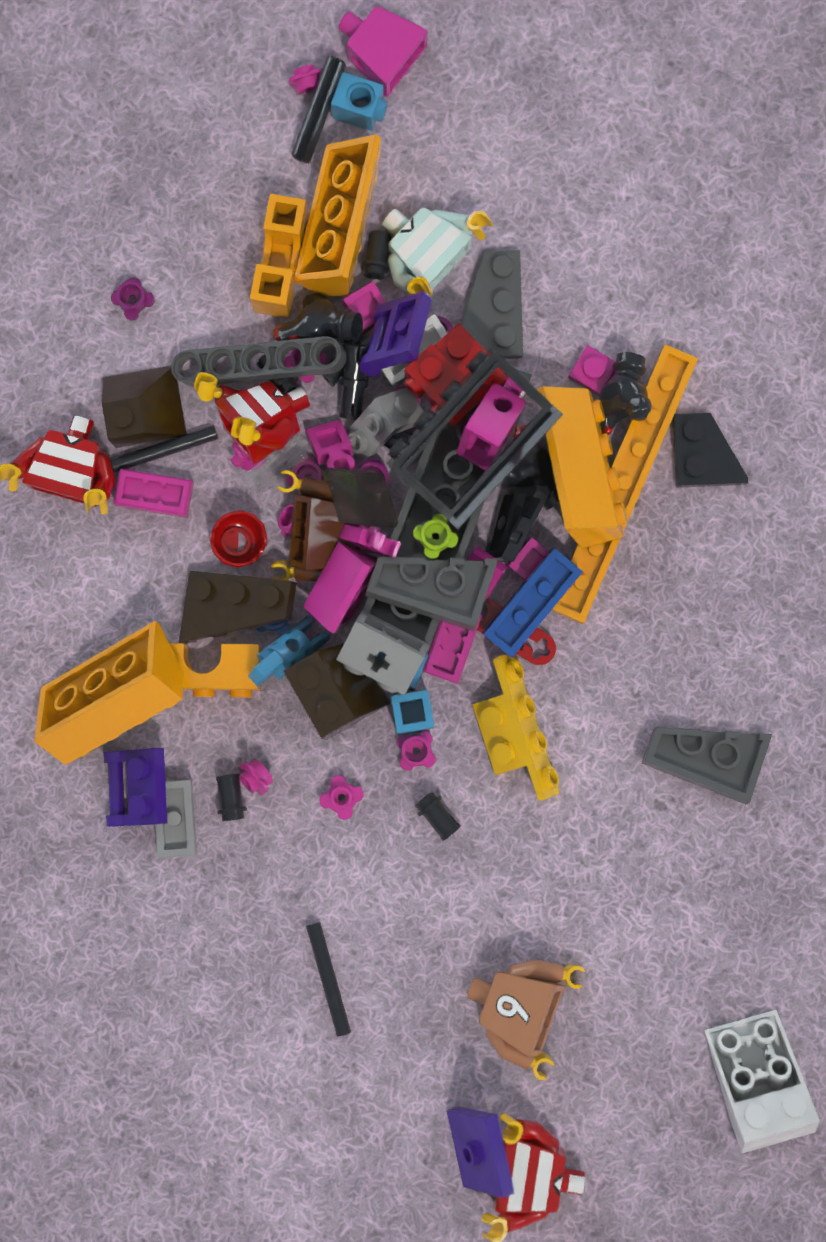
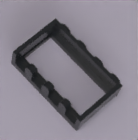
M489 349L486 353L482 350L476 353L466 365L469 372L460 382L456 379L451 381L441 392L440 397L443 401L434 411L430 408L426 409L413 424L417 430L410 438L406 440L404 437H401L387 453L391 457L387 462L388 466L457 529L463 525L563 415L494 349ZM499 368L542 409L450 509L406 468L489 376Z

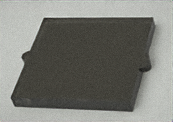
M353 468V470L327 469L326 476L339 522L362 524L367 528H370L372 525L396 528L398 520L384 474L363 472L357 468Z

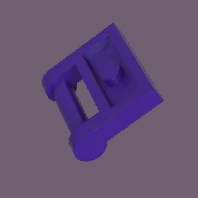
M424 291L377 305L373 316L375 326L367 354L363 355L359 366L361 372L368 376H378L384 368L417 360L432 302Z
M164 748L103 752L104 763H108L110 815H106V827L167 824ZM123 762H126L128 814H125Z

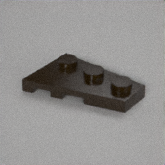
M190 571L179 643H194L200 639L225 636L230 632L254 629L291 620L297 583L288 580Z

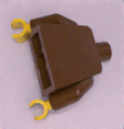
M284 470L280 473L291 475L294 479V484L289 489L277 486V488L282 492H292L296 489L300 490L301 494H294L289 562L278 559L271 564V568H283L286 571V575L284 577H272V579L289 580V578H295L296 582H317L338 542L360 551L359 547L340 539L339 535L344 524L359 527L360 522H363L362 509L352 507L351 498L333 483L310 477L299 479L294 472ZM364 522L372 526H375L373 522Z

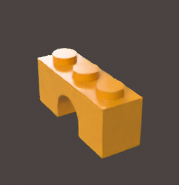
M270 194L263 227L265 234L261 264H256L250 294V302L254 313L290 318L296 283L293 281L309 218L305 199Z
M169 643L184 672L183 690H193V697L214 698L215 691H230V698H252V691H261V685L257 687L248 677L253 668L261 662L257 657L262 651V647L259 644H221V659L218 666L211 672L201 674L196 673L190 666L188 645L184 643Z

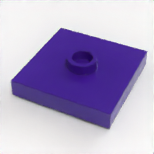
M463 1107L446 1110L463 1187L500 1198L514 1194L498 1115Z

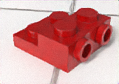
M458 323L435 345L431 344L417 357V360L412 361L404 369V377L407 379L404 381V384L416 398L420 399L423 396L432 405L430 409L434 411L443 401L440 394L446 386L454 379L460 382L469 372L466 368L468 362L480 350L486 353V350ZM497 368L448 423L456 430L476 411L491 386L499 384L503 387L509 377Z

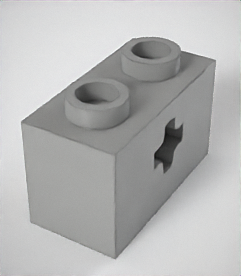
M362 610L336 660L343 663L348 671L356 675L364 674L376 680L378 685L384 690L392 693L399 692L405 695L430 645ZM380 651L387 654L384 660L377 657Z

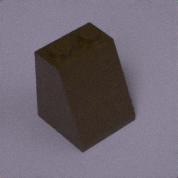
M344 643L317 651L283 671L320 738L323 740L330 739L390 704L376 680L364 674L356 675L348 671L343 663L336 660Z

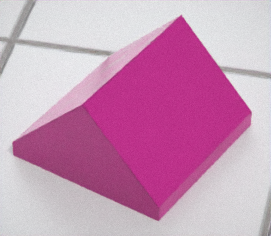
M338 542L303 607L330 632L336 633L349 624L365 596L378 558Z

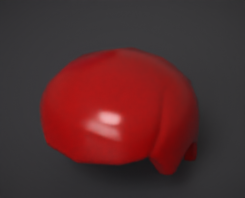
M242 510L229 512L221 516L215 523L209 539L213 554L223 564L236 568L253 564L258 560L268 540L264 524L255 514ZM240 533L246 539V547L238 553Z

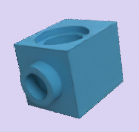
M342 72L331 102L332 119L373 132L376 121L383 122L388 107V101L384 100L383 85ZM359 100H365L369 103V105L363 108L355 107L353 104Z

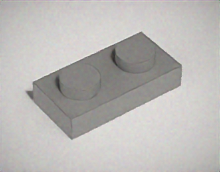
M192 779L166 782L167 824H155L157 858L196 855L197 843Z

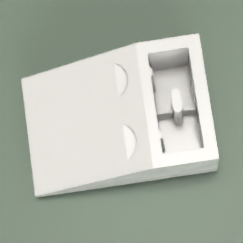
M776 1010L704 1030L731 1125L742 1153L815 1133L820 1120Z

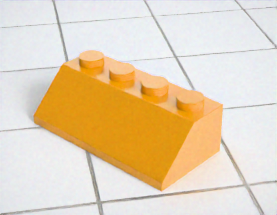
M378 135L326 144L293 281L314 293L322 294L324 297L349 296L381 161V137Z
M547 386L536 388L553 406L563 413L560 419L546 433L565 530L581 548L625 537L622 525L628 524V519L623 502L617 503L615 490L620 489V482L615 467L610 468L607 456L613 455V450L608 433L602 434L600 422L606 419L601 400H594L590 391L583 388Z
M156 620L42 686L34 742L64 765H67L183 700L184 672L161 625Z

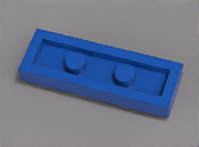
M551 548L488 624L482 634L512 658L583 571L556 548Z

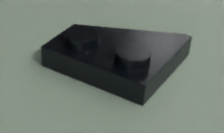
M711 413L674 414L672 421L676 488L748 484V477Z
M540 485L503 488L485 552L500 562H514L549 496L550 489Z

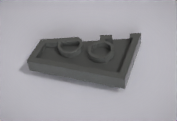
M520 250L484 251L461 323L462 327L486 352L489 349H494L504 359L523 358Z
M378 557L366 590V596L474 632L498 559L464 561V558L426 560L419 557Z
M656 727L651 734L642 764L746 805L751 801L772 734H742L733 731L710 732L701 731V729Z

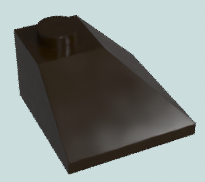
M171 366L103 378L102 408L107 438L115 448L175 438L187 434L178 380L172 374Z

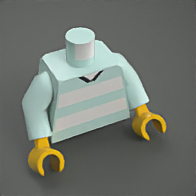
M421 208L409 220L399 210H392L382 225L394 235L389 243L390 256L387 261L394 285L407 295L424 291L427 295L432 296V290L471 249L472 237L469 234H473L479 241L485 239L486 235L481 228L483 226H493L488 215L484 211H476L471 215L436 209L430 211L426 208Z

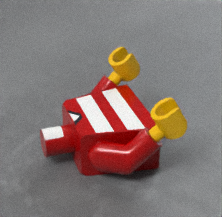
M205 372L197 374L194 388L197 390L198 397L202 401H211L213 397L215 398V404L225 431L253 464L259 462L275 450L283 449L291 439L299 435L300 427L296 413L310 407L309 399L301 387L285 395L272 382L267 381L245 390H236L224 385H220L217 388L218 380L215 376Z
M75 415L72 418L68 434L49 430L45 437H39L10 464L0 465V482L9 479V491L15 492L19 487V479L23 478L22 483L30 489L83 503L86 513L90 512L91 507L100 505L102 515L108 513L107 501L115 486L116 478L110 457L104 453L105 450L98 443L89 441L94 422Z
M506 1113L500 1116V1119L508 1124L507 1128L501 1133L514 1194L504 1198L494 1196V1210L500 1214L495 1216L491 1213H484L481 1217V1221L492 1224L489 1232L482 1233V1237L492 1242H501L507 1233L545 1219L549 1213L557 1212L561 1192L582 1195L585 1184V1172L565 1168L566 1155L563 1148H560L558 1139L537 1121L515 1120Z

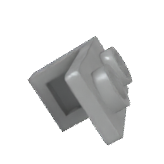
M407 387L375 398L346 431L352 444L353 452L359 461L372 458L394 434L415 427L413 424L424 411Z

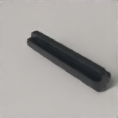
M329 55L326 58L292 151V157L302 163L309 164L311 162L330 111L331 102L340 77L346 67L345 61L336 56Z

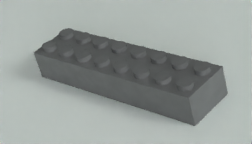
M515 369L530 383L532 374ZM472 415L456 430L449 423L441 429L424 448L414 474L424 486L450 509L485 471L456 454L465 426ZM506 442V444L504 445V447H503L502 451L500 452V454L504 451V449H505V447H506V445H507V442ZM410 486L390 537L391 540L401 543L396 557H419L426 560L464 558L485 501L459 529L447 520L451 532L456 533L458 536L457 545L453 548H445L439 553L437 558L431 559L425 556V548L420 540L414 538L413 531L417 525H424L432 520L434 515L441 513ZM434 533L432 538L434 540L439 539V534ZM370 597L367 598L363 608L364 611L428 643L430 647L440 620Z

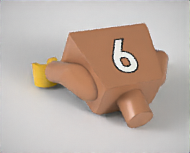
M542 960L512 964L507 972H497L492 984L476 977L468 990V999L484 1005L479 1023L486 1028V1037L502 1059L524 1069L530 1067L535 1077L539 1080L547 1078L545 1073L537 1070L540 1063L547 1062L554 1066L550 1056L542 1052L565 988L564 985L559 983L563 981L565 985L574 989H579L583 986L570 981V974L574 970L585 972L582 967L575 964L567 965L564 968L561 964Z

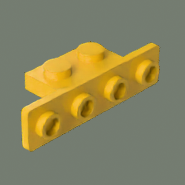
M507 654L493 658V663L503 694L472 704L494 774L498 775L527 766L538 800H546L560 793L558 788L559 777L555 768L551 766L546 752L547 740L543 732L539 730L535 718L536 707L533 699L528 695L523 681V667L515 655L512 658Z

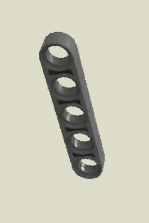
M324 336L185 350L174 357L171 370L177 380L187 386L194 387L196 376L200 372L215 376L218 380L217 384L332 374L343 368L347 355L344 347L337 340ZM327 346H334L337 351L335 360L331 364H321L319 355L322 349ZM293 349L300 350L302 356L300 363L296 367L287 368L284 362L286 354ZM257 353H264L267 359L264 368L259 371H252L250 368L251 358ZM230 356L232 360L230 370L226 374H218L216 372L217 361L221 357ZM195 359L198 364L196 373L192 377L185 378L182 373L184 363Z

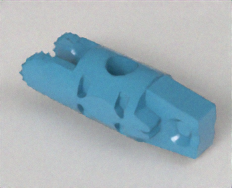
M307 615L257 655L261 662L248 675L257 687L273 675L280 680L285 676L283 672L285 669L307 658L330 640V636L325 631L317 634L311 641L307 638L304 632L315 621L310 615Z

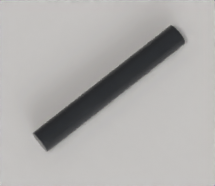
M213 425L110 460L113 471L116 473L120 469H129L219 438Z
M316 922L306 925L336 1035L339 1037L351 1033L350 1025L321 923Z

